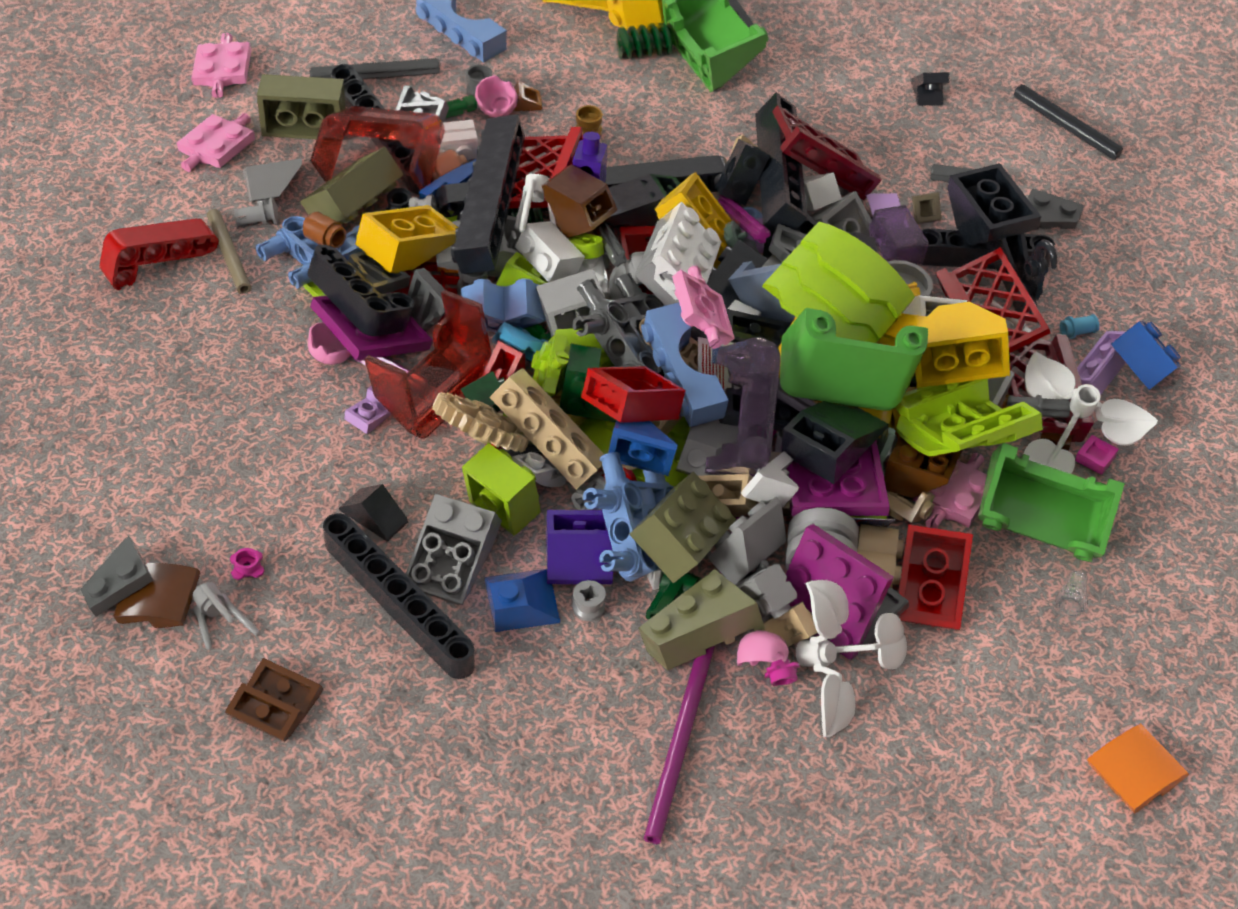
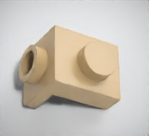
M887 492L890 506L888 514L900 521H903L905 518L910 522H920L922 519H927L934 508L932 501L935 495L931 492H922L915 504L900 494Z
M803 602L791 607L788 612L776 619L772 617L763 623L765 628L762 629L763 631L781 636L788 647L818 633L814 625L813 616L806 609Z

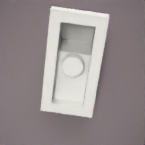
M785 451L758 471L741 494L745 498L758 502L763 501L765 504H768L777 496L781 501V506L784 507L799 489L798 485L788 477L789 472L786 470L793 459Z

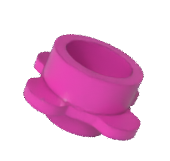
M242 548L231 555L230 562L234 566L231 572L232 577L236 580L249 576L261 577L264 574V568L260 563L263 559L262 553L252 548Z
M781 659L772 662L771 666L767 668V673L764 674L765 678H770L772 686L787 685L798 680L796 673L800 665L798 662L791 663L789 659L786 662H783Z

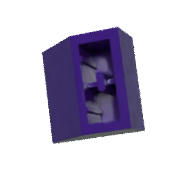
M547 510V584H579L587 580L596 581L600 584H613V571L606 572L601 568V565L608 563L599 562V557L603 551H613L602 510Z

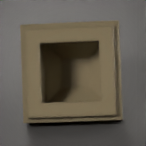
M939 192L912 196L915 224L942 220Z

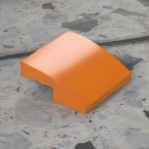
M1141 723L1117 736L1087 758V763L1134 813L1140 811L1159 794L1162 796L1167 794L1189 776V773Z

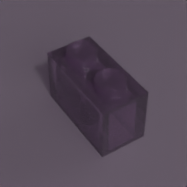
M906 205L875 210L872 222L869 224V233L871 237L875 238L883 258L887 261L900 260L916 265L923 264L929 242Z

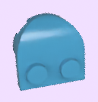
M506 322L502 323L492 338V343L497 344L499 340L525 353V360L532 363L535 351H540L545 341L548 342L545 339L539 340L531 336L525 329L519 326L514 327Z

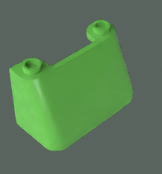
M662 0L664 23L671 32L672 44L710 92L721 88L766 48V42H768L769 38L764 27L754 24L748 28L730 6L729 0Z
M805 308L782 335L781 387L788 395L890 411L902 401L928 344V328L905 326L897 333L895 346L836 337V324L829 313L822 310Z
M1002 443L993 451L978 519L983 521V527L994 531H1001L1002 528L1074 552L1073 556L1087 562H1092L1093 558L1104 556L1125 483L1110 478L1107 484L1095 482L1096 478L1091 476L1084 479L1029 460L1030 456L1026 454L1019 458L1016 455L1018 447Z

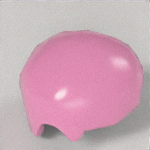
M493 75L482 79L476 86L475 97L478 106L487 116L494 118L507 116L517 106L518 95L510 81H502L498 76Z
M324 322L316 323L310 327L308 349L317 361L334 365L343 363L351 357L348 350Z
M758 630L746 634L738 646L737 665L742 666V663L750 662L752 666H755L759 661L774 662L781 659L783 662H786L789 654L788 646L781 636L768 631Z

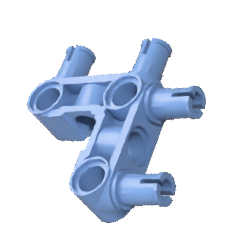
M292 216L285 219L282 223V228L278 230L276 236L256 245V252L263 261L286 252L303 265L288 273L290 283L296 289L312 281L308 277L307 272L314 249L319 245L304 236L303 222L305 218L301 216ZM360 225L347 233L343 245L337 248L347 260L349 255L363 251L355 245Z
M610 452L600 457L606 479L604 490L588 488L583 494V500L592 501L584 503L588 509H602L613 551L605 550L601 553L599 562L608 563L601 565L602 570L606 572L619 571L622 578L631 582L658 570L659 567L629 533L674 486L666 482L664 475L643 470L645 482L630 481L626 478L620 453Z

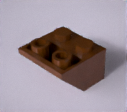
M574 165L567 166L541 186L544 191L545 200L549 203L554 214L556 225L566 238L594 230L618 210L608 185Z
M900 436L887 462L884 476L886 490L914 498L922 492H929L948 484L963 449L947 454L927 456L914 449Z

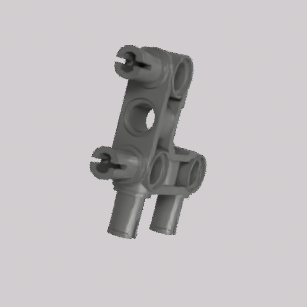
M625 273L614 281V284L624 296V298L615 300L606 299L595 284L594 279H587L577 287V291L580 292L590 309V315L578 316L574 319L572 326L574 330H578L576 334L578 336L594 334L615 367L646 366L659 374L662 368L661 366L657 367L655 364L653 350L645 343L638 329L641 320L646 316L647 310L663 307L664 304L656 296L643 293L632 278L631 273Z

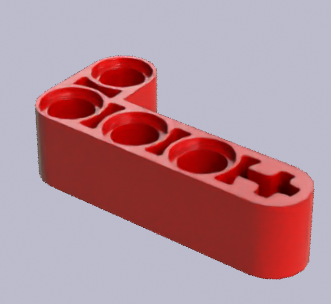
M200 218L115 229L109 232L103 241L99 267L114 289L122 290L121 287L131 286L135 283L139 265L204 256L216 250L219 240L205 221Z

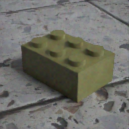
M262 74L257 91L261 136L329 141L343 140L347 121L344 79Z
M382 147L357 159L301 200L300 203L308 215L318 211L340 223H347L359 215L357 211L361 208L366 209L377 202V196L381 193L386 194L397 186L395 181L404 174L387 148Z
M693 471L672 488L629 535L674 583L700 563L728 528L736 521V518L732 515L730 509L709 489L707 483L700 479Z

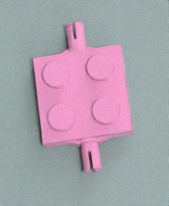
M223 33L220 44L207 43L198 45L192 73L193 85L213 87L211 91L212 96L215 98L219 96L221 98L225 86L246 84L251 56L250 42H232V35L229 33L225 35Z
M242 113L237 119L232 121L214 114L206 118L177 142L178 150L190 156L181 163L182 168L190 172L199 163L210 164L217 168L224 166L255 140L254 130L244 127L251 122L249 115Z
M692 266L688 269V274L680 270L672 276L676 289L675 295L679 300L682 310L681 317L684 322L690 327L695 326L703 331L707 336L709 347L712 349L719 348L722 344L727 345L734 340L735 337L722 295L705 283L700 267Z
M973 453L967 464L958 461L948 484L929 491L935 497L932 501L934 504L932 514L925 522L927 527L931 528L932 526V528L938 529L943 519L956 521L968 528L979 513L987 474L978 470L984 462V457L981 454L977 458L978 453ZM919 496L914 497L913 501L916 502Z

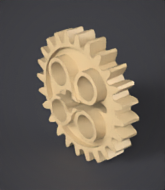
M441 392V394L438 393L432 406V410L435 411V414L440 415L441 419L446 420L452 426L460 428V431L467 432L470 437L481 443H492L499 448L501 446L508 451L511 449L515 452H523L530 441L508 417L497 413L494 408L483 402L471 401L468 398L463 399L456 394L454 396L448 392L447 394Z

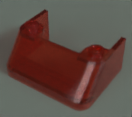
M350 106L324 118L310 162L323 180L327 182L332 178L345 135L399 140L404 147L415 149L408 172L421 190L431 182L445 126L436 114Z
M448 290L441 292L446 317L433 329L432 336L435 349L407 374L405 370L368 355L365 358L375 398L411 435L421 439L428 437L445 421L432 410L438 393L441 394L443 392L447 394L448 392L465 399L461 388L482 377L492 355L482 304Z

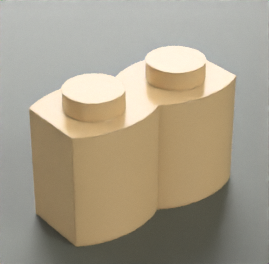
M860 524L857 553L894 576L890 585L891 588L893 584L899 585L902 566L896 565V559L902 558L904 540L898 539L899 529Z

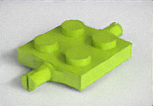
M557 333L548 342L545 341L540 351H535L531 363V368L535 369L533 379L550 397L555 395L560 372L565 364L569 362V355L564 352L567 336Z

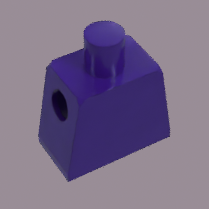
M586 132L583 134V140L579 141L572 165L605 182L608 145L600 143V135L598 133Z

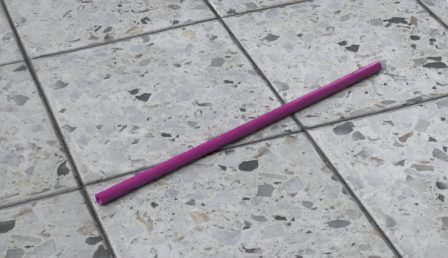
M757 437L747 474L754 477L758 471L765 467V455L770 451L772 440L764 442ZM715 645L705 649L707 654L694 659L643 839L645 842L657 845L661 843Z

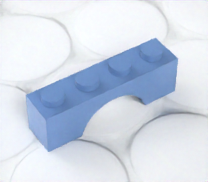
M416 0V12L419 18L425 19L438 32L444 33L453 43L459 44L471 56H475L483 63L507 50V30L492 19L472 20L456 14V0Z
M678 302L647 310L641 331L645 342H650L655 364L657 367L661 366L664 377L686 390L680 416L685 417L689 427L724 418L728 398L717 375L697 372L690 368L682 359L680 351L689 344L692 327L687 325L682 319V310Z

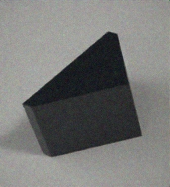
M383 484L360 488L339 507V511L387 542L408 523V518Z

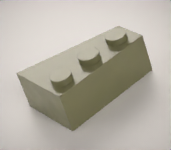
M714 569L638 629L647 652L666 670H670L707 654L705 650L721 642H725L728 645L736 641L735 636L751 629H754V631L762 630L765 627L757 602Z

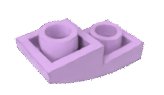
M386 377L367 388L365 399L345 410L344 420L368 434L405 402L410 396V390L391 378Z

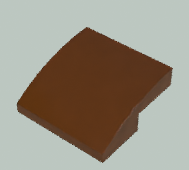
M145 563L154 581L117 603L113 615L114 619L120 624L149 621L153 628L184 626L192 595L196 589L201 572L197 568L177 564Z
M262 658L248 684L241 683L225 713L276 739L286 742L316 703L324 688L319 683Z

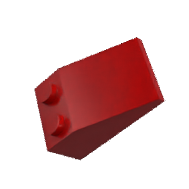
M908 524L898 593L909 601V607L899 616L901 621L960 631L973 534Z

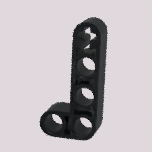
M318 245L315 247L307 272L308 277L362 333L368 336H382L406 330L415 305L414 300L409 295L400 292L380 294L337 249L329 245Z

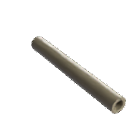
M211 209L207 212V219L213 233L219 240V248L239 294L250 292L251 284L222 215L218 209Z

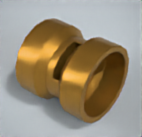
M584 105L577 109L576 127H582L583 134L586 132H596L601 138L602 110L593 105Z

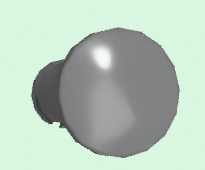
M269 197L268 204L259 202V205L234 209L235 218L237 217V226L257 222L268 224V220H273L274 225H278L279 212L273 197Z

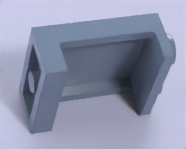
M752 261L743 262L728 279L740 301L760 311L762 317L793 322L795 316L782 309L779 300L762 287L763 283L782 263L756 268Z

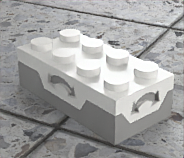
M680 202L657 221L635 273V276L665 306L679 302L675 295L676 289L672 278L678 271L683 270L688 274L690 267L698 266V268L700 267L702 278L707 284L721 245L718 234L712 228L705 229L699 223L700 219L696 211L687 207L683 202Z

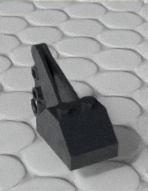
M1000 163L950 175L947 189L956 228L969 245L984 243L988 253L1001 247L1037 307L1036 301L1039 300L1040 295L1043 293V282L1045 274L1048 273V263L1045 259L1046 251L1050 256L1052 269H1056L1058 262L1054 245L1046 239L1039 241L1035 246L1034 252L1028 257L1025 233L1038 230L1042 216ZM1000 259L993 262L998 272L1002 265ZM1002 280L1007 292H1010L1014 283ZM1014 300L1013 306L1015 311L1023 312L1026 303Z

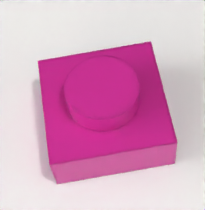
M1091 435L1077 452L1075 461L1103 475L1116 458L1119 449Z

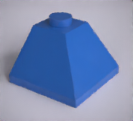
M616 420L608 453H620L621 463L624 465L669 476L678 445L650 421L620 423Z
M547 569L484 577L495 632L560 623L552 584H547Z

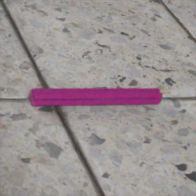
M720 194L717 201L731 220L735 221L760 244L766 243V238L771 235L770 231L735 201Z

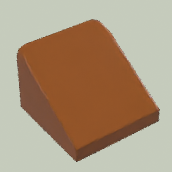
M518 82L514 87L518 100L517 106L513 111L542 110L540 91Z

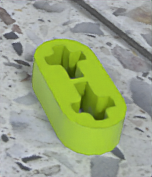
M583 233L567 238L585 256L584 259H594L604 254L603 239L600 236Z

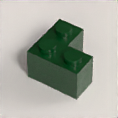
M571 343L569 362L566 365L559 407L566 414L616 422V419L581 398L588 368H599L601 349Z

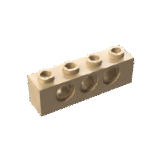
M523 368L511 375L489 397L576 490L602 467L600 457L604 453Z

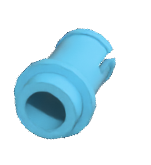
M1094 314L1078 318L1067 316L1060 322V333L1067 335L1069 339H1074L1077 335L1096 333L1099 330V320Z

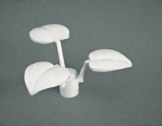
M1037 351L1034 352L1028 362L1024 380L1030 397L1036 398L1037 395H1041L1042 398L1072 399L1070 410L1073 413L1057 445L1048 439H1037L1028 444L1023 454L1029 455V460L1071 474L1075 467V457L1071 452L1061 448L1078 418L1089 417L1093 414L1094 410L1097 420L1103 422L1101 426L1103 435L1111 442L1123 446L1138 442L1158 422L1146 410L1125 400L1110 399L1102 404L1099 402L1100 392L1093 385L1083 384L1074 389L1075 378L1072 372L1063 364L1046 358Z
M815 580L807 582L806 586L811 597L814 625L820 636L800 641L796 647V659L802 667H814L815 672L828 674L823 680L821 689L823 737H831L847 727L852 721L855 713V695L849 682H842L841 673L825 666L835 661L837 653L878 649L880 666L885 669H896L905 660L907 641L900 618L894 613H884L878 618L875 625L877 643L835 647L827 639H833L842 632L841 624H844L849 616L848 599L846 593L838 584L828 580Z

